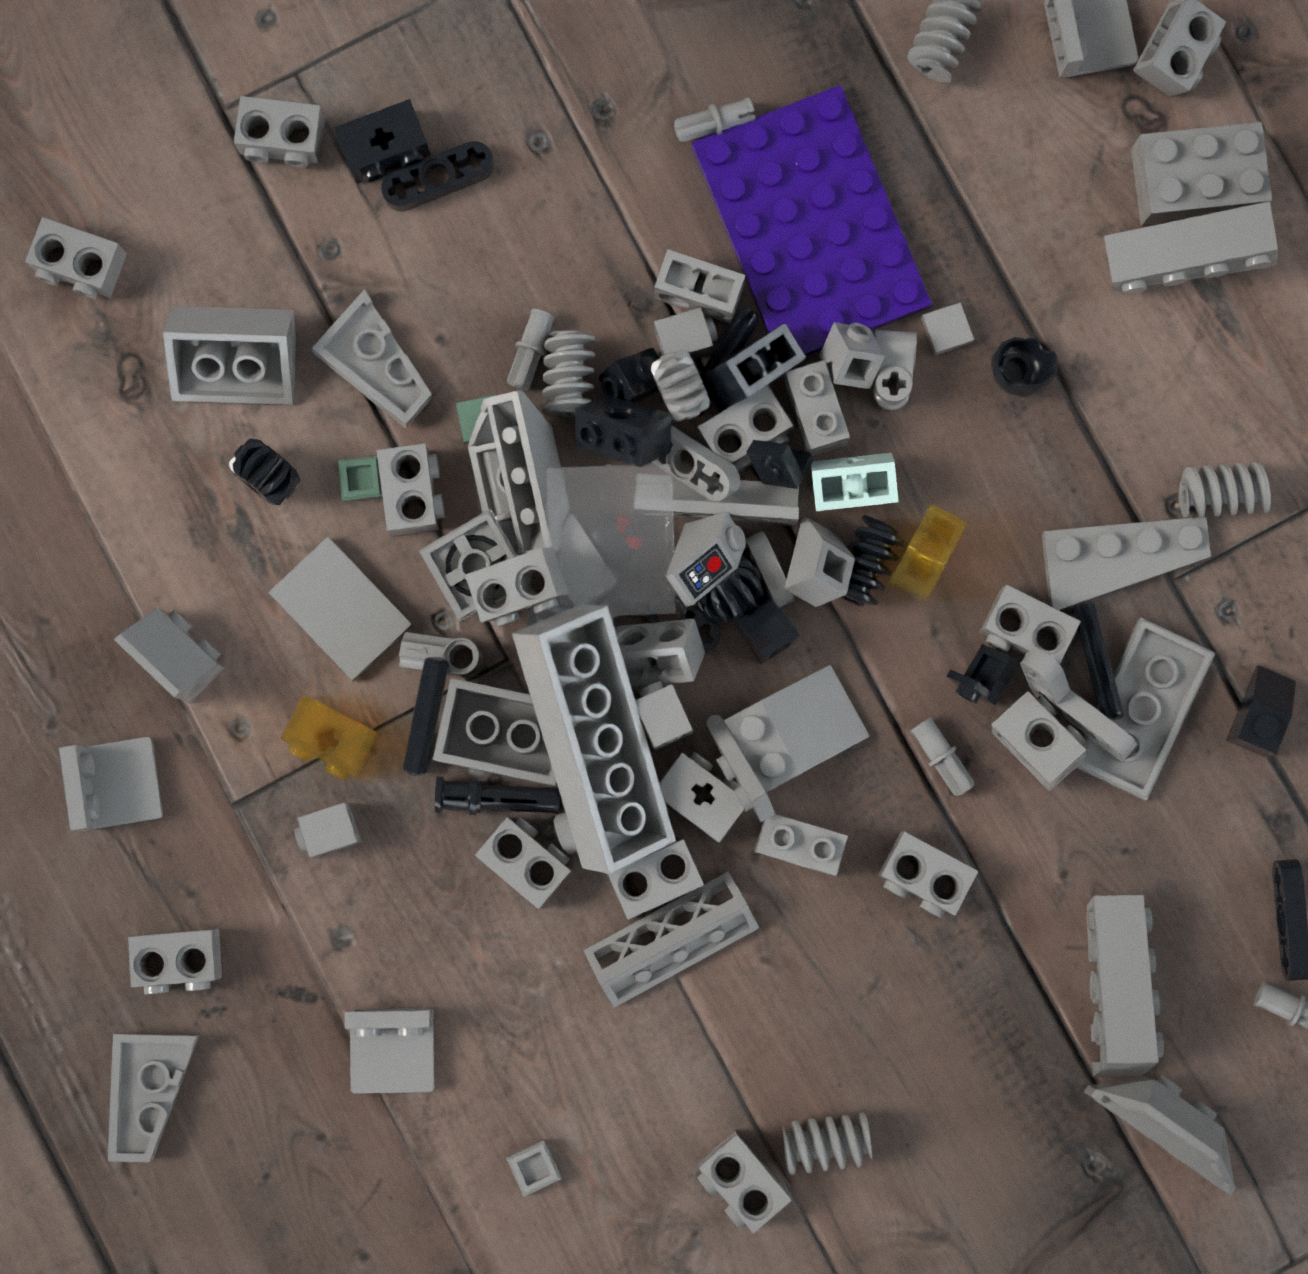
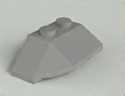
M522 390L483 399L480 408L482 411L475 423L468 444L482 513L489 509L492 510L518 556L543 547H553L555 553H557L570 506L553 429Z
M1145 1075L1087 1086L1084 1091L1085 1094L1216 1187L1232 1195L1236 1187L1225 1130L1213 1121L1217 1116L1213 1110L1198 1100H1195L1193 1105L1187 1103L1179 1097L1182 1089L1162 1075L1158 1081Z

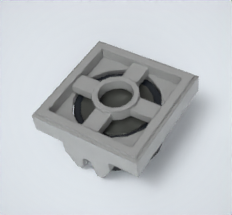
M491 509L419 550L459 622H463L477 614L465 575L518 556ZM497 584L493 589L495 603L506 600L507 597L505 589L500 584Z

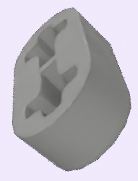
M761 531L745 538V546L753 564L761 574V580L764 583L763 586L768 597L779 608L794 602L793 594L784 589L787 579L765 533Z

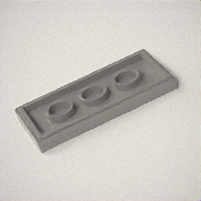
M1142 617L1139 618L1113 672L1124 712L1122 718L1113 722L1126 731L1136 741L1137 746L1122 761L1084 734L1083 738L1086 744L1083 747L1087 750L1086 759L1076 768L1132 796L1147 801L1214 658L1215 652Z

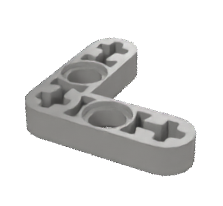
M1033 647L1022 660L1020 665L1031 691L1037 697H1044L1060 716L1113 756L1124 761L1137 746L1136 741L1126 731L1070 690L1064 670L1047 653L1037 647Z

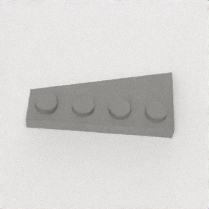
M1207 516L1052 530L1042 533L1049 606L1059 611L1211 557Z

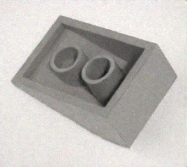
M831 665L724 720L766 793L870 737Z

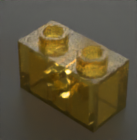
M931 504L925 511L888 582L924 601L931 594L968 523Z
M303 695L280 739L290 744L287 752L307 762L310 761L312 756H315L327 763L323 770L346 781L349 774L357 778L360 777L382 734ZM333 730H336L334 738L339 741L337 747L329 746L324 750L325 743L320 740L322 734H331Z

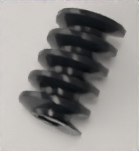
M863 515L862 517L863 522L868 527H857L855 535L861 542L852 541L847 547L855 556L847 594L839 597L844 601L862 607L864 604H878V601L870 594V591H884L885 586L877 577L878 575L891 576L893 573L884 564L885 560L898 562L900 557L891 548L892 546L905 547L907 544L893 527L868 515Z

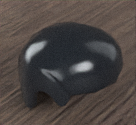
M1013 337L1000 344L991 359L993 376L996 383L1008 394L1020 397H1028L1044 390L1058 371L1056 353L1054 351H1046L1041 346L1038 338L1023 339L1021 337Z

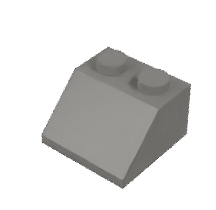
M157 608L114 639L174 698L189 703L225 668L217 660L221 653L205 638H202L199 642L187 632L192 627L191 624L175 610L168 614L166 611Z

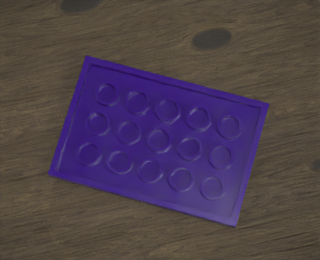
M841 85L756 117L753 122L723 130L721 135L715 133L692 142V150L767 332L785 323L804 355L809 356L822 350L834 322L848 325L860 323L872 331L931 307L930 298Z

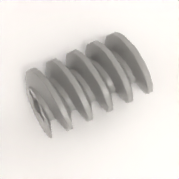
M932 0L933 4L928 6L925 13L927 18L922 20L920 24V33L916 34L914 38V47L909 50L907 55L909 63L917 71L938 82H951L953 76L944 67L957 68L959 61L950 53L963 54L965 47L956 39H969L971 32L963 25H975L977 18L969 10L981 11L982 6L978 0Z
M579 331L550 332L548 335L552 338L544 342V348L552 354L544 357V365L551 370L543 374V381L551 386L544 388L542 395L551 402L545 403L542 406V413L555 418L575 419V409L592 401L582 397L583 392L594 390V384L583 381V377L594 374L595 369L583 365V361L595 358V352L584 349V345L595 342L596 337Z
M1252 462L1248 469L1244 463H1235L1232 469L1227 464H1219L1216 470L1211 465H1203L1199 473L1194 466H1187L1183 471L1179 486V506L1184 518L1188 517L1190 506L1195 507L1198 517H1204L1207 505H1211L1214 516H1220L1223 504H1227L1231 515L1237 514L1239 503L1244 504L1247 514H1253L1255 502H1260L1263 513H1268L1270 510V483L1264 466L1260 462Z
M863 1112L858 1113L854 1126L849 1116L843 1114L839 1127H836L831 1116H825L822 1129L819 1128L814 1118L808 1119L806 1131L802 1130L798 1120H792L789 1133H786L783 1127L786 1163L790 1175H795L798 1162H802L806 1172L811 1173L814 1160L819 1161L824 1171H828L831 1158L836 1159L840 1169H845L848 1156H852L857 1168L862 1167L865 1154H868L872 1160L869 1125L867 1117Z

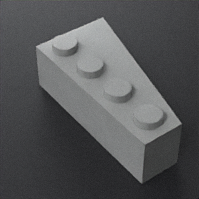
M1270 201L1104 236L1114 291L1122 290L1123 294L1139 293L1147 290V286L1163 284L1164 286H1174L1191 279L1213 278L1230 273L1276 267L1278 263V244Z

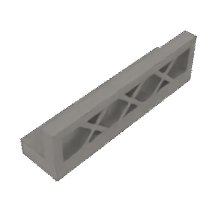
M636 474L634 516L699 520L727 511L735 523L796 526L799 520V487L798 489L763 484L762 481L740 480V487L734 495L721 501H711L673 476ZM719 482L718 487H719V488L724 487V486Z
M728 871L583 951L600 986L615 1008L759 929V926ZM727 888L733 896L732 899L719 906L709 905L712 896ZM685 911L694 912L690 922L682 926L673 925L677 915ZM648 931L658 932L655 940L646 946L636 945L639 937ZM611 951L621 952L617 962L602 969L598 961L599 958Z

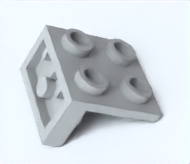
M1127 0L1044 1L1059 78L1137 64L1139 57Z
M143 737L88 747L72 745L59 748L70 831H87L163 817L152 738Z
M434 1007L350 1009L345 1012V1029H350L352 1093L432 1092L435 1089Z

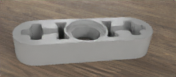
M671 425V445L673 444L671 452L654 460L652 463L711 501H721L734 495L740 487V476L735 466ZM682 450L688 451L693 457L694 467L692 471L687 470L681 463L680 455ZM719 474V475H720L719 480H718V478H716V477L713 476V475ZM719 482H720L724 487L719 488V487H718Z

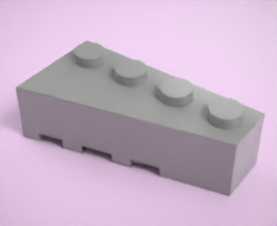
M1144 895L1093 896L1087 904L1088 959L1090 963L1097 962V970H1092L1090 975V999H1092L1093 1004H1098L1099 1011L1094 1013L1093 1024H1091V1041L1095 1042L1096 1045H1100V1062H1092L1093 1077L1143 1076L1159 1063L1158 1058H1162L1164 1054L1163 1036L1161 1032H1156L1155 1015L1160 1013V997L1158 990H1152L1151 974L1156 972V954L1153 948H1148L1147 932L1152 931V912L1150 907H1145Z

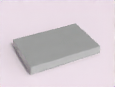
M329 537L325 538L268 592L353 682L413 626Z

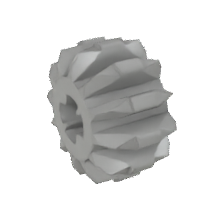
M683 349L676 352L671 351L652 363L651 372L674 420L678 422L687 418L689 420L709 408V397L688 352Z

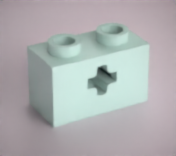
M892 453L813 461L811 464L816 511L898 502L895 461Z

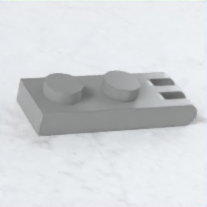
M719 715L710 716L706 724L722 755L716 760L728 781L733 778L737 780L739 787L735 788L734 791L744 810L748 811L753 808L761 822L775 815V811L764 788L723 719Z

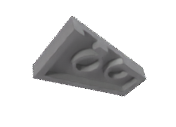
M365 289L312 347V353L404 428L410 425L432 399V394L408 356L404 354L392 335V331L385 320H382Z
M113 1034L108 1161H153L199 1035Z

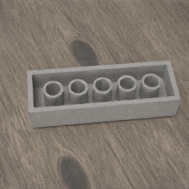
M580 604L512 633L582 868L611 874L675 842L676 839L608 606Z

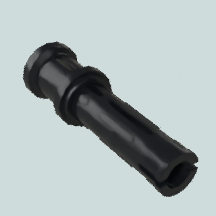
M438 776L436 778L435 813H442L443 809L464 810L468 811L470 815H476L481 813V809L559 814L560 792L558 788L482 785V781H478L477 778H472L470 782L445 781L444 777Z

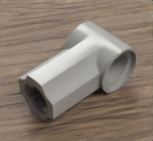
M405 632L401 641L399 652L400 668L422 671L424 660L427 657H439L448 661V675L468 679L477 676L484 666L482 650L472 641L465 638L451 639ZM463 648L471 649L473 652L472 663L464 669L456 668L454 664L455 654Z

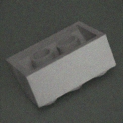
M171 306L163 330L172 401L293 405L296 365L294 310Z

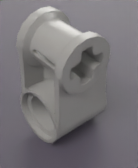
M875 330V338L885 357L874 379V400L882 409L896 411L904 407L908 402L913 386L917 333ZM889 382L896 383L897 395H890V390L887 388Z

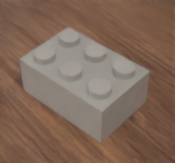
M1262 122L1141 134L1131 148L1141 227L1268 201L1272 202Z
M450 678L433 760L558 787L531 696L529 694Z

